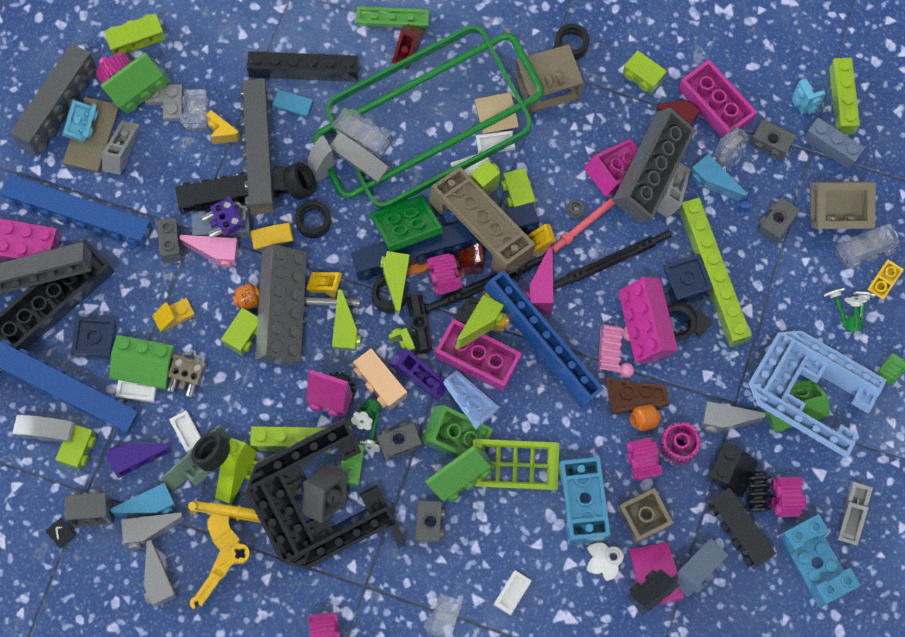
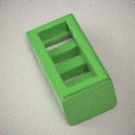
M892 353L876 374L886 379L888 385H893L905 371V361Z

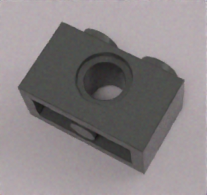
M762 119L750 145L756 150L769 153L775 159L784 160L796 135ZM768 139H772L776 143H770Z
M782 197L778 203L776 201L773 202L769 208L770 214L768 217L764 215L758 223L760 225L758 233L776 245L800 212L799 208ZM777 217L781 222L778 223L773 218Z
M176 218L157 220L160 257L163 263L183 261L180 230Z
M409 422L402 423L397 429L392 431L390 429L384 430L377 436L385 462L422 449V443L414 422L411 424ZM396 437L404 439V442L399 445L393 441Z
M418 501L416 544L440 545V539H444V527H441V520H445V508H442V502ZM432 518L436 521V525L428 527L425 525V521Z

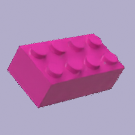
M710 60L704 62L680 81L678 90L689 102L694 103L700 109L699 113L725 142L754 122L758 112Z
M0 219V262L57 249L60 244L61 235L56 228Z
M643 277L619 290L618 294L635 363L652 364L677 352L678 347L660 278Z
M452 319L435 350V358L504 392L521 361L522 353L485 334L464 347L457 349L455 348L457 339L465 324Z

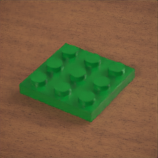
M422 195L370 214L373 224L390 252L443 233L442 226Z

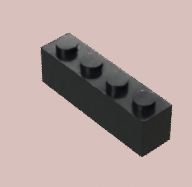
M730 487L707 503L710 514L713 517H717L720 521V528L725 534H729L733 547L737 551H741L743 561L748 567H752L754 570L776 555L774 549Z

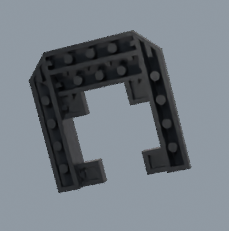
M346 418L254 464L245 493L280 562L309 569L396 523L377 485L359 494L366 509L332 527L327 519L322 523L312 518L305 521L290 491L291 488L307 479L300 464L335 446L343 461L361 453Z

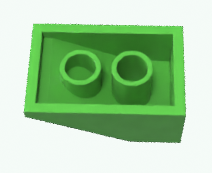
M445 405L434 406L421 443L438 451L459 457L473 446V439L489 440L493 428L482 424L476 430L466 415Z

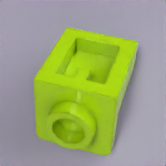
M397 328L388 335L390 343L399 341L402 349H408L413 354L416 353L407 328Z

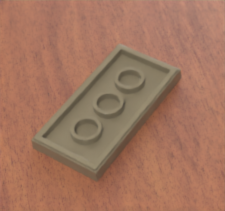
M84 97L82 103L89 106L93 103L97 104L95 110L98 111L95 121L91 123L93 131L91 137L87 138L83 143L70 138L62 163L64 166L99 173L102 166V152L111 139L120 108L115 103Z

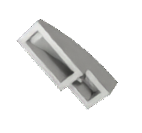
M339 132L330 145L333 153L378 183L389 169L381 160L341 132Z
M324 135L320 136L314 144L307 161V166L311 169L316 182L328 177V168L334 166L333 152Z
M17 415L12 434L21 438L39 439L41 441L70 442L75 423L47 417Z
M851 480L837 540L858 545L873 487Z

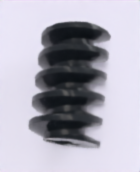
M747 471L748 474L752 475V477L747 478V482L752 483V485L747 486L746 489L752 491V493L746 494V497L752 500L746 502V505L752 508L746 511L766 512L771 510V507L766 506V503L772 502V500L766 498V496L772 494V492L766 490V488L772 486V484L766 482V480L772 478V476L764 471Z

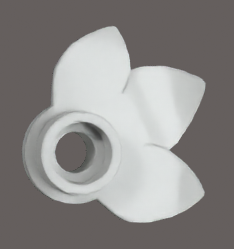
M594 543L588 546L587 550L593 558H591L587 565V571L592 574L603 573L606 581L615 578L618 574V565L622 563L624 558L622 550L615 546L608 547L604 543ZM610 554H616L617 559L611 560Z

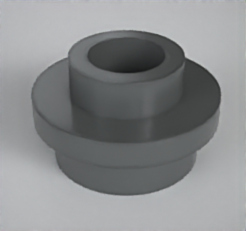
M572 200L567 204L566 212L572 218H580L584 215L585 206L579 200ZM573 208H578L579 211H578V212H574L572 209H573Z

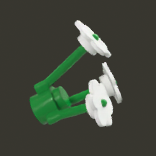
M845 288L834 289L832 292L824 295V297L830 295V298H835L842 319V325L847 327V332L863 331L865 303L870 298H874L875 294L853 292L855 296L845 298L847 303L854 306V316H848V320H846L838 297L842 295L841 292ZM858 306H861L860 316L858 315Z
M373 399L366 400L365 404L361 405L359 411L353 414L348 424L350 428L354 424L359 429H371L369 440L361 441L359 445H364L366 451L379 452L380 445L376 444L373 440L377 422L381 415L378 412L380 404Z

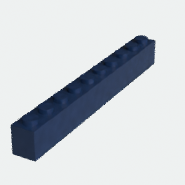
M533 202L503 210L525 234H530L539 228V219ZM462 222L442 227V234L393 252L408 254L409 268L410 265L414 264L423 265L431 257L447 253L449 255H458L470 249H479L484 245ZM385 243L351 253L358 281L384 275V268L380 267L382 256H386V252L389 251Z

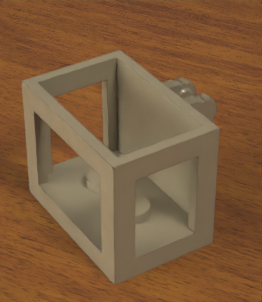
M569 44L527 56L543 84V96L570 89L571 92L534 103L526 107L528 113L581 99L583 80ZM520 58L516 59L515 77L525 100L533 96L537 90Z
M810 182L809 227L815 229L875 228L876 182Z

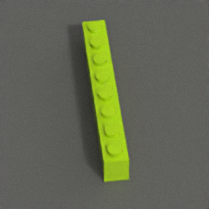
M696 198L682 202L679 213L694 254H700L713 286V290L709 294L729 348L747 343L751 333L701 200Z

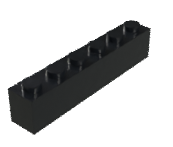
M248 51L247 71L249 78L358 82L359 58L357 55Z
M275 166L272 168L273 197L289 194L283 182V172L287 166ZM238 173L231 177L220 176L214 180L203 179L198 181V183H182L180 186H176L175 190L180 213L185 214L211 209L210 206L227 199V196H230L234 202L245 203V197L248 196V192L245 191L244 181L248 180V177L244 173Z

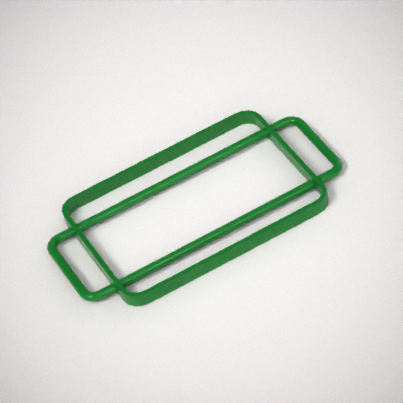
M470 25L333 96L326 106V112L331 123L316 131L313 136L314 144L320 136L334 129L338 135L340 132L338 127L489 49L518 102L514 106L387 171L379 183L373 179L365 182L361 172L354 168L362 185L351 191H346L333 166L328 168L329 177L337 193L343 198L350 199L366 191L374 206L384 209L401 203L430 188L458 167L464 170L528 136L532 130V121L526 107L542 98L544 87L517 37L511 33H502L489 40L482 28ZM477 33L484 39L485 42L334 120L332 109L338 102L468 34ZM504 40H509L512 43L537 90L533 96L523 101L493 48L494 45ZM523 111L527 119V126L524 130L387 202H378L369 190L516 112Z

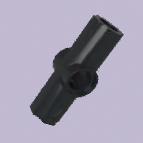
M418 294L411 295L406 298L416 354H427L433 351L423 296ZM421 321L424 323V326L418 328L414 324Z

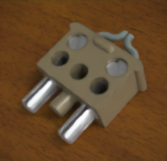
M191 350V352H185L181 356L176 354L172 356L173 362L168 377L171 379L167 389L169 392H174L177 381H180L178 388L181 390H185L186 384H189L186 396L192 398L195 387H200L205 369H208V366L196 354L197 351ZM193 354L199 361L184 356Z

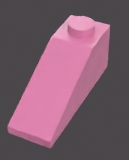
M180 235V241L183 246L224 268L237 266L239 248L237 238Z

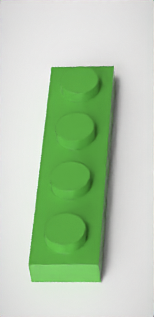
M357 6L356 26L404 28L409 24L419 29H428L429 9Z

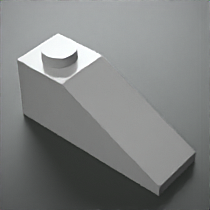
M123 120L120 122L102 152L103 171L121 175L133 148L139 124Z
M682 163L679 164L657 209L658 213L667 218L681 207L691 169Z
M707 401L704 407L701 428L706 429L705 431L715 434L762 422L766 413Z
M182 513L122 519L123 544L126 547L129 546V549L141 548V545L147 544V541L156 539L184 521V515Z
M149 540L147 541L144 578L146 592L143 595L148 604L151 603L156 608L177 598V595L154 543Z

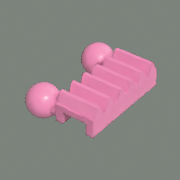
M604 324L601 326L597 371H613L612 373H620L624 378H629L634 374L632 364L623 363L621 366L619 365L621 360L619 358L622 345L621 339L623 337L624 340L630 341L627 327L622 329V327Z

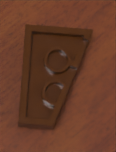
M605 377L604 379L612 415L633 412L635 407L651 404L655 408L669 407L670 405L667 389L664 385L644 382L635 383L625 379H612V377Z

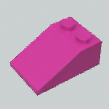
M631 138L594 155L584 167L605 197L617 192L638 150V147Z
M548 248L530 283L529 291L525 292V296L541 315H551L553 308L552 248Z
M310 370L306 402L310 409L316 412H321V410L327 411L328 415L335 418L345 417L353 396L349 383Z
M668 542L629 549L636 583L639 582L640 585L646 581L645 576L653 570L658 572L662 569L671 578L677 573ZM677 588L656 606L682 601L684 594Z

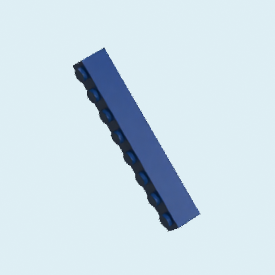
M9 175L1 193L5 203L14 207L19 205L28 212L37 211L46 218L52 216L64 224L70 222L83 230L86 228L91 229L97 235H109L115 241H127L133 247H138V245L144 247L153 228L149 220L13 175Z
M504 270L489 280L484 286V290L493 300L504 305L502 311L582 406L604 390Z
M4 339L0 341V371L125 435L128 434L138 415L135 406L127 402L124 405L118 402L119 398L109 393L105 395L100 392V388L92 384L90 387L83 384L81 378L74 375L71 378L65 374L66 371L57 366L55 368L48 366V362L38 357L36 360L30 357L31 354L21 348L17 350L12 347V343Z

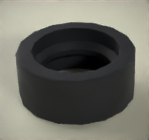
M574 23L562 26L555 36V48L562 46L561 40L563 36L567 34L577 35L582 39L583 44L581 48L572 50L575 60L582 58L587 53L589 47L588 32L581 25Z
M297 162L284 169L283 182L288 193L293 198L302 200L315 193L316 180L311 169L306 164Z
M307 201L301 204L295 214V223L298 231L303 236L311 239L325 235L331 226V216L327 206L318 201ZM311 210L320 211L324 216L323 225L317 229L306 228L302 223V217L306 212Z
M382 276L372 286V301L378 310L384 313H395L393 304L382 303L378 297L380 288L387 285L385 277ZM406 285L404 286L401 309L405 306L408 295Z
M675 302L667 307L669 315L674 311H683L690 318V325L686 331H674L677 341L689 338L694 333L698 321L697 314L690 305L683 302Z
M207 433L194 445L191 459L193 463L206 472L216 470L227 459L230 445L218 433ZM216 446L214 451L205 458L210 449Z

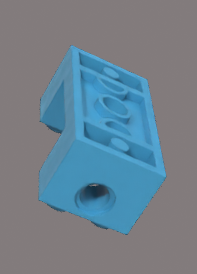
M600 457L560 461L558 470L560 486L563 487L568 545L608 541L611 534ZM588 494L591 501L588 504H583L580 502L579 496Z
M818 514L787 530L779 537V540L820 609L861 585L851 568L844 571L825 538L829 530ZM813 558H818L821 561V568L816 569L812 566L811 561Z

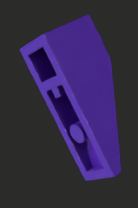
M399 349L388 363L400 375L438 401L447 390L443 384L444 380L408 349Z
M168 443L123 444L121 446H113L105 454L115 475L120 478L172 452Z

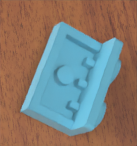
M805 78L799 81L793 93L792 102L795 107H798L801 115L806 113L813 114L818 110L826 93L823 90L814 94Z
M72 100L62 136L82 143L87 138H90L93 131L91 123L95 121L98 111L95 110L97 104L93 103L89 106Z

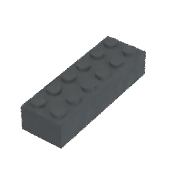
M72 43L69 45L10 132L19 148L36 157L45 151L50 138L56 135L57 128L66 120L71 101H77L80 94L85 92L90 79H93L96 75L97 67L90 52Z
M672 108L656 112L612 200L638 223L653 219L696 131Z
M272 244L262 250L255 360L288 367L301 362L307 255L305 251Z

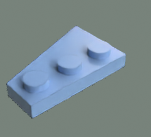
M457 370L443 382L476 430L497 413L500 408Z

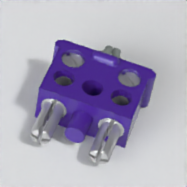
M227 196V199L210 206L211 212L201 216L203 222L214 217L216 218L209 222L212 228L219 225V228L209 232L210 238L221 233L226 237L240 229H245L246 226L243 220L246 218V211L248 209L246 205L242 206L239 202H234L230 196ZM235 205L244 209L243 218H241Z

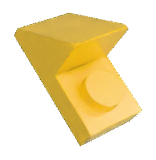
M212 110L206 114L207 124L214 130V133L210 136L212 144L238 142L241 139L239 131Z
M544 224L527 235L535 243L532 256L547 252L551 244L556 242L550 224Z
M312 272L306 290L311 293H326L330 297L335 298L342 274L340 272Z
M184 298L170 306L165 302L152 316L160 332H163L195 317V314L187 298Z

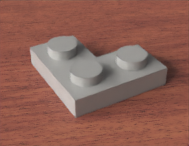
M182 84L166 85L164 89L157 91L149 100L145 101V104L163 105L164 121H182Z

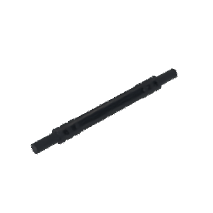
M668 230L655 237L650 236L570 272L566 277L553 282V290L569 283L574 284L655 247L657 243L671 238L672 234Z
M545 254L528 261L510 274L509 277L512 279L531 271L533 267L541 264ZM497 273L442 296L440 300L426 305L427 313L443 306L448 307L484 291V286Z

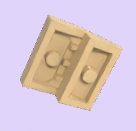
M510 92L474 99L480 123L514 106ZM516 113L482 130V134L518 128Z

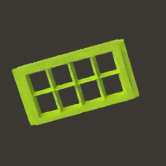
M473 439V446L483 450L484 446L496 447V462H492L496 466L495 480H482L480 478L475 482L477 484L475 487L558 490L559 443ZM501 447L514 448L513 463L500 462ZM518 448L531 449L530 463H518ZM535 449H548L547 464H535ZM500 466H513L512 481H500ZM517 467H530L529 482H517ZM535 467L547 468V483L534 482Z

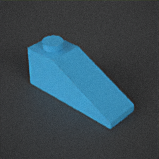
M709 154L692 167L690 175L696 184H700L705 189L739 202L740 200H745L747 192Z
M163 483L111 508L110 511L114 516H155L171 514L177 506L167 485Z

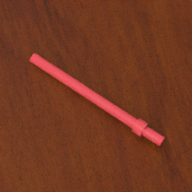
M614 196L571 231L565 232L560 236V240L550 247L553 249V252L556 253L564 245L570 244L576 235L615 204L612 201Z

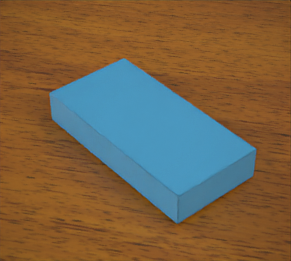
M278 89L272 107L308 118L313 105V99Z

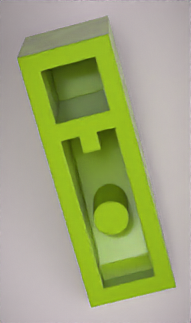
M387 251L386 256H382L380 267L384 268L383 274L395 313L400 314L409 255Z
M338 290L332 348L356 351L357 346L360 347L361 335H358V330L343 291Z
M483 295L460 333L455 348L460 349L491 331L496 323L500 324L504 317V313H502L504 305Z
M233 438L229 441V455L220 466L215 499L232 505L258 453L247 443Z

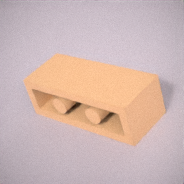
M372 348L353 361V372L359 379L361 377L366 382L364 385L371 394L374 392L378 398L376 400L382 408L386 407L390 411L407 398V391Z

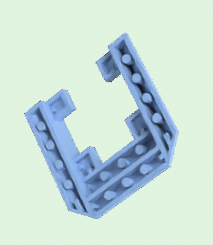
M803 331L779 332L749 381V386L758 406L848 458L859 434L842 424L836 432L802 411L806 403L790 395L789 392L799 374L816 384L820 377H823L855 396L851 404L869 413L887 380Z

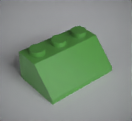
M144 52L101 84V87L115 104L128 114L134 111L141 103L149 100L157 91L164 89L171 81L161 65Z
M117 335L111 352L109 379L166 390L169 381L168 374L173 362L172 356L176 354L174 346Z
M810 379L794 383L789 394L806 403L802 412L816 420L830 416L828 396L818 384ZM763 409L764 413H766L765 417L768 424L775 432L793 427Z
M472 446L425 482L442 501H450L452 503L460 498L462 491L465 489L469 491L477 485L475 482L480 478L485 479L492 474L491 470L495 466L482 448Z

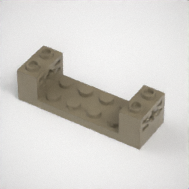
M458 167L431 186L430 204L440 214L450 210L493 255L491 267L497 274L504 270L509 276L532 259L535 243L461 167Z

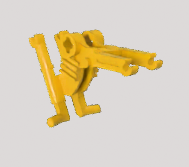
M193 501L188 504L190 514L195 515L197 512H204L210 515L207 523L213 543L220 550L209 577L195 597L190 600L192 609L196 608L195 602H199V605L203 606L232 565L247 562L249 549L246 545L239 543L240 539L230 528L229 518L236 519V521L246 520L261 524L254 509L244 508L241 505L232 506L213 502ZM243 549L245 558L240 557L236 559L235 551Z

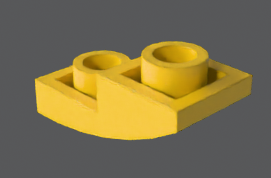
M290 223L250 231L254 250L263 249L272 244L283 245L294 241Z
M887 260L867 290L884 300L904 269Z

